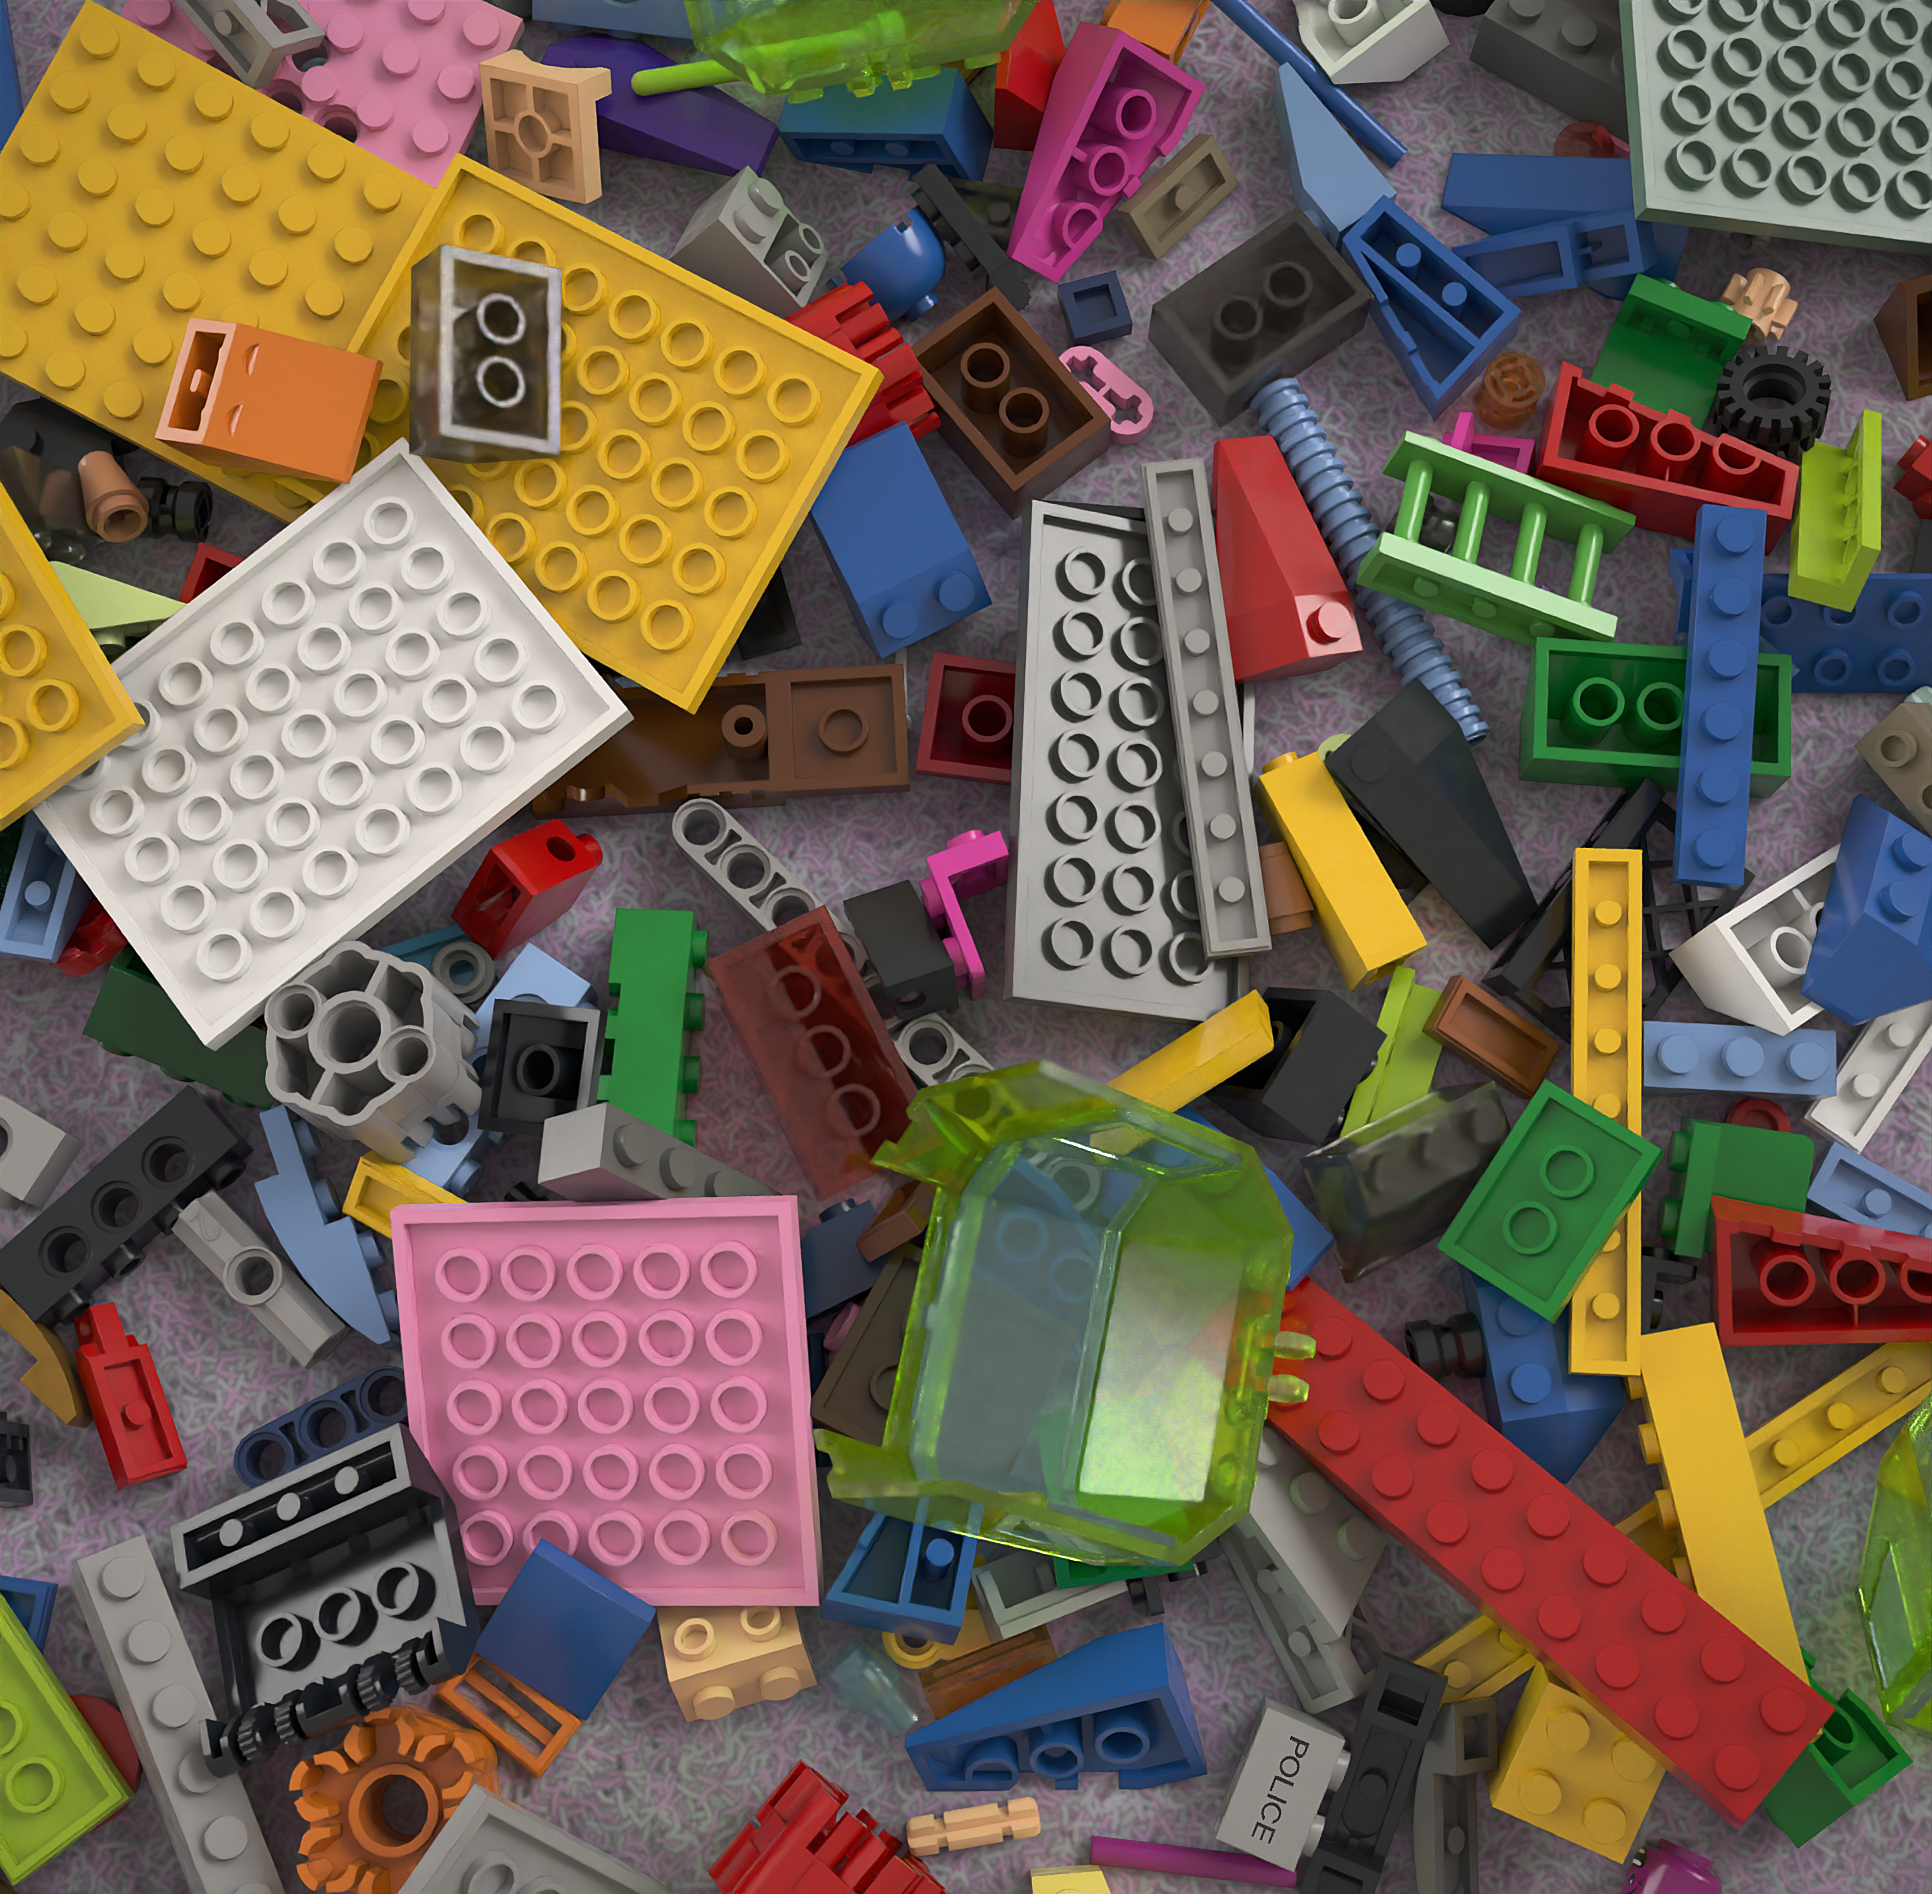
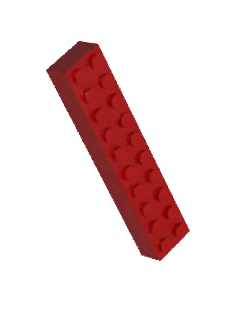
M1307 1275L1292 1291H1272L1270 1288L1241 1291L1189 1349L1194 1361L1200 1358L1328 1482L1736 1830L1742 1827L1836 1710L1832 1704Z

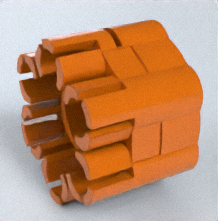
M404 1702L392 1704L378 1712L371 1711L368 1716L363 1718V1722L352 1724L345 1739L332 1750L313 1755L314 1758L302 1760L293 1771L289 1784V1791L302 1789L303 1797L293 1803L297 1807L300 1816L310 1822V1830L304 1834L298 1853L308 1856V1861L296 1865L302 1882L313 1891L326 1887V1893H341L350 1890L357 1894H397L475 1782L501 1796L500 1783L496 1771L498 1752L495 1743L479 1729L465 1728L447 1717L429 1713L418 1704ZM400 1775L416 1781L424 1791L428 1802L427 1821L418 1835H404L394 1830L386 1821L383 1813V1796L389 1784Z

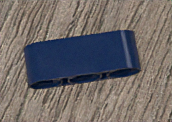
M389 1365L373 1368L250 1432L240 1441L235 1450L233 1463L237 1476L244 1484L254 1489L397 1423H401L408 1428L407 1399L403 1408L390 1416H386L379 1405V1395L385 1385L395 1380H401L405 1385L404 1369ZM339 1411L346 1421V1433L338 1444L327 1448L320 1440V1424L327 1415ZM279 1443L285 1453V1464L278 1475L267 1479L260 1471V1456L263 1450L270 1444Z

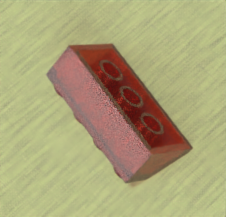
M825 904L706 961L702 971L816 1201L825 1200L942 1141Z

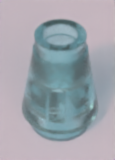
M864 1635L849 1644L835 1658L825 1672V1676L834 1684L832 1693L884 1730H888L895 1739L900 1738L912 1728L924 1713L925 1709L916 1701L915 1695L881 1643L872 1645Z

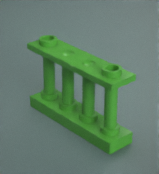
M1406 431L1385 461L1382 469V474L1405 482L1394 534L1382 532L1360 563L1356 584L1533 648L1536 637L1611 642L1615 635L1618 617L1594 609L1591 606L1601 553L1609 555L1635 526L1636 515L1612 507L1607 502L1593 500L1442 444L1432 437ZM1429 491L1463 503L1452 556L1418 543ZM1486 513L1520 524L1509 577L1476 564ZM1544 534L1577 546L1567 598L1537 588L1534 585Z

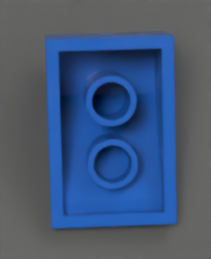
M900 421L845 448L808 512V516L864 642L882 659L992 605L993 603L970 547L907 423Z

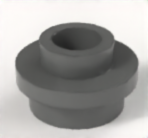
M458 941L444 946L434 956L430 965L429 972L466 1006L482 1000L490 992L495 981L493 960L484 948L473 942ZM463 965L473 967L475 974L469 983L458 985L452 981V975L458 967Z

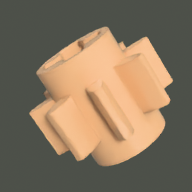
M1765 268L1750 270L1746 278L1734 273L1719 299L1720 302L1732 306L1738 314L1753 319L1743 342L1746 345H1760L1765 341L1767 335L1776 341L1779 340L1798 307V302L1786 299L1791 290L1788 281L1779 273Z

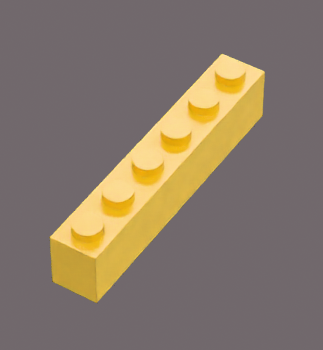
M1714 1322L1641 1335V1376L1624 1377V1382L1630 1400L1639 1398L1642 1400L1647 1423L1637 1425L1639 1442L1646 1465L1658 1464L1664 1488L1654 1491L1657 1515L1663 1532L1674 1530L1681 1556L1670 1559L1672 1574L1810 1686ZM1822 1729L1819 1730L1810 1743L1817 1741L1823 1734Z

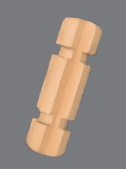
M1025 1797L1008 1800V1806L998 1808L997 1803L946 1811L943 1813L944 1818L934 1819V1814L913 1817L906 1824L909 1850L912 1856L921 1857L938 1854L939 1848L949 1846V1851L1004 1842L1003 1836L1013 1835L1014 1840L1036 1836L1041 1830L1037 1803L1034 1798Z

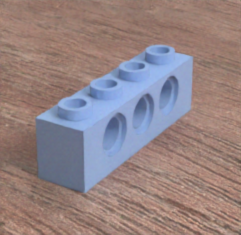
M528 942L475 1015L479 1020L480 1029L471 1030L466 1026L478 1038L473 1054L464 1060L475 1069L479 1078L486 1066L495 998L598 1010L593 1004L599 996L590 983ZM452 1103L451 1106L460 1112V1116L468 1117L469 1131L466 1137L455 1145H443L440 1140V1131L443 1125L429 1116L427 1119L432 1123L434 1131L425 1149L406 1137L402 1142L410 1147L417 1157L409 1162L398 1164L453 1195L463 1198L479 1180L484 1167L478 1161L491 1143L495 1142L498 1145H502L512 1134L477 1129L480 1106L472 1116H469L455 1103Z

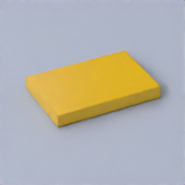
M1256 989L1094 1091L1092 1135L1104 1152H1111L1273 1050L1274 1040L1269 1009Z

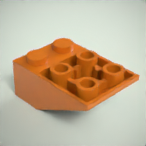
M190 318L155 439L205 465L350 484L384 363L368 356L241 323Z

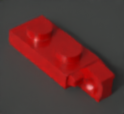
M114 1302L87 1308L85 1312L73 1320L79 1342L78 1349L74 1350L76 1363L78 1364L76 1367L117 1490L121 1491L182 1472L187 1468L186 1464L188 1462L147 1343L139 1345L133 1334L125 1335Z

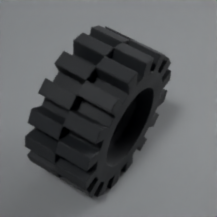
M1767 346L1756 347L1754 358H1751L1746 350L1737 354L1735 364L1728 361L1723 367L1722 375L1718 377L1712 422L1716 424V435L1720 437L1723 433H1726L1777 456L1779 451H1783L1787 460L1797 457L1799 446L1807 452L1814 447L1815 438L1820 439L1824 432L1832 392L1830 390L1831 380L1829 374L1822 375L1824 366L1818 360L1807 366L1809 354L1801 350L1797 352L1794 358L1787 356L1789 347L1777 346L1775 355H1768ZM1762 397H1772L1784 400L1792 406L1785 409L1771 410L1759 407L1751 401Z

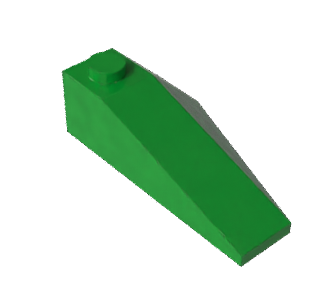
M1800 1644L1810 1687L1832 1704L1836 1710L1821 1728L1823 1734L1816 1742L1809 1743L1761 1802L1765 1806L1770 1820L1776 1827L1786 1833L1797 1849L1913 1763V1760L1869 1706L1848 1688L1837 1701L1812 1678L1810 1670L1814 1668L1816 1659Z

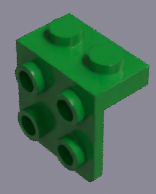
M1638 273L1618 312L1589 381L1607 389L1611 383L1619 385L1635 393L1632 400L1667 415L1669 409L1675 410L1692 418L1690 423L1695 428L1701 430L1715 399L1718 377L1722 375L1723 367L1728 361L1731 362L1738 352L1753 319L1738 314L1732 306L1726 303L1706 301L1680 290L1675 283L1667 279L1650 278Z
M1682 1116L1680 1131L1672 1132L1667 1151V1169L1673 1171L1670 1195L1669 1197H1662L1657 1216V1234L1663 1236L1662 1245L1676 1255L1702 1258L1703 1252L1709 1253L1708 1214L1711 1195L1805 1213L1814 1155L1813 1141L1809 1137L1797 1133Z

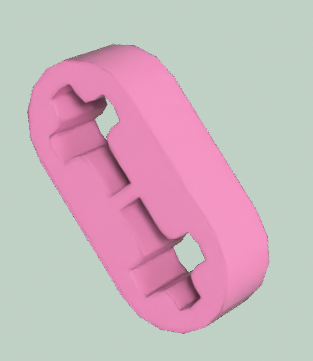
M1073 347L1061 354L1059 360L1070 372L1072 367L1078 371H1083L1088 366L1093 369L1092 382L1100 391L1097 392L1084 381L1079 383L1111 418L1109 440L1118 444L1128 445L1137 443L1146 437L1151 429L1154 407L1152 399L1138 384L1102 353L1092 347ZM1110 398L1124 410L1131 405L1138 407L1136 415L1138 423L1134 424L1129 420L1123 421L1120 425L1115 423L1116 409L1107 400Z

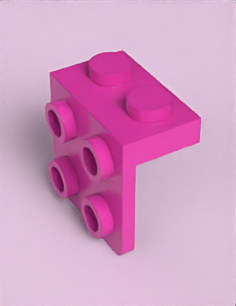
M972 830L954 837L947 842V850L926 857L927 878L919 881L923 894L920 896V900L936 931L942 928L945 930L947 939L942 940V943L954 964L957 990L967 987L972 1001L984 997L985 972L958 901L1007 884L1009 852L1000 830L985 836L982 830Z

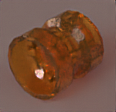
M1514 351L1502 353L1492 359L1484 372L1482 383L1477 389L1474 403L1478 416L1485 424L1493 429L1509 431L1518 429L1528 422L1534 413L1537 402L1542 396L1546 380L1543 368L1536 359L1525 353Z

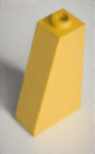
M1317 751L1302 758H1298L1296 752H1289L1266 763L1261 768L1264 774L1258 777L1253 789V795L1276 843L1284 841L1287 843L1289 853H1291L1316 909L1311 911V914L1350 993L1394 974L1396 965L1408 967L1427 946L1426 940Z

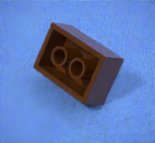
M996 286L911 347L921 368L919 370L923 374L924 383L921 385L927 391L935 407L928 411V414L930 415L935 412L940 418L941 427L936 429L937 432L1012 520H1015L1022 514V508L1031 500H1042L1108 450L1111 418Z

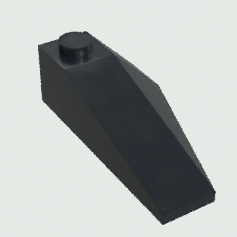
M1417 677L1322 761L1333 777L1491 951L1539 909L1460 724Z

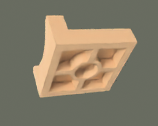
M516 49L479 63L489 169L539 194L582 204H588L601 197L595 101L612 94L610 69L602 67L562 68L546 66L531 61L523 54V51Z

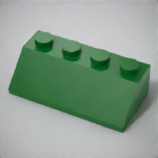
M1536 637L1520 719L1518 780L1627 788L1648 777L1664 791L1678 792L1687 647ZM1758 653L1749 797L1770 798L1791 777L1792 655Z

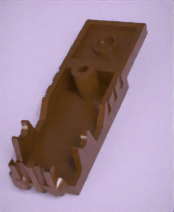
M903 664L759 672V675H746V672L728 673L727 677L715 678L695 715L644 687L623 688L609 674H602V679L626 706L634 719L531 801L532 814L535 819L546 820L677 812L679 807L689 800L699 798L712 800L723 809L786 806L787 798L909 792L911 790Z

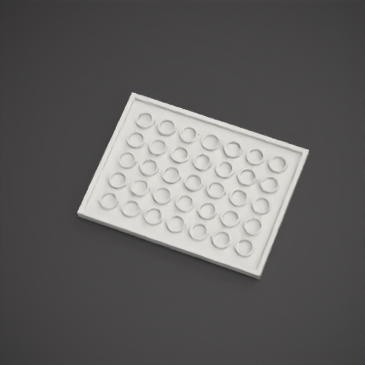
M401 437L351 477L350 484H341L110 664L146 726L36 805L32 810L203 1044L217 1051L265 1012L266 1003L273 992L282 985L292 982L303 970L322 959L335 945L344 941H355L631 722L634 717L404 437Z

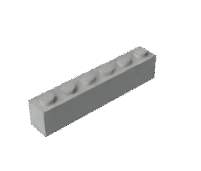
M144 1534L77 1560L69 1575L70 1582L191 1894H286L238 1772L218 1779L211 1774L205 1764L198 1721L205 1718L217 1721V1718Z

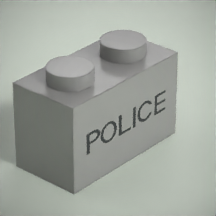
M1264 1695L1214 1823L1215 1838L1294 1872L1301 1853L1311 1857L1320 1840L1325 1817L1317 1814L1326 1789L1334 1792L1338 1791L1349 1765L1351 1753L1342 1749L1345 1739L1341 1728Z

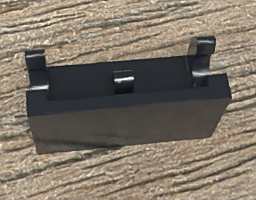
M909 879L843 901L845 915L848 921H851L855 929L854 933L860 939L882 983L887 999L905 997L915 991L921 992L914 1000L901 1002L893 1007V1011L899 1020H912L943 1009L947 1012L959 1009L954 964Z

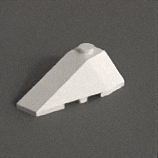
M1841 843L1717 919L1669 953V956L1705 1007L1781 1036L1788 1034L1824 1010V1008L1802 996L1800 990Z

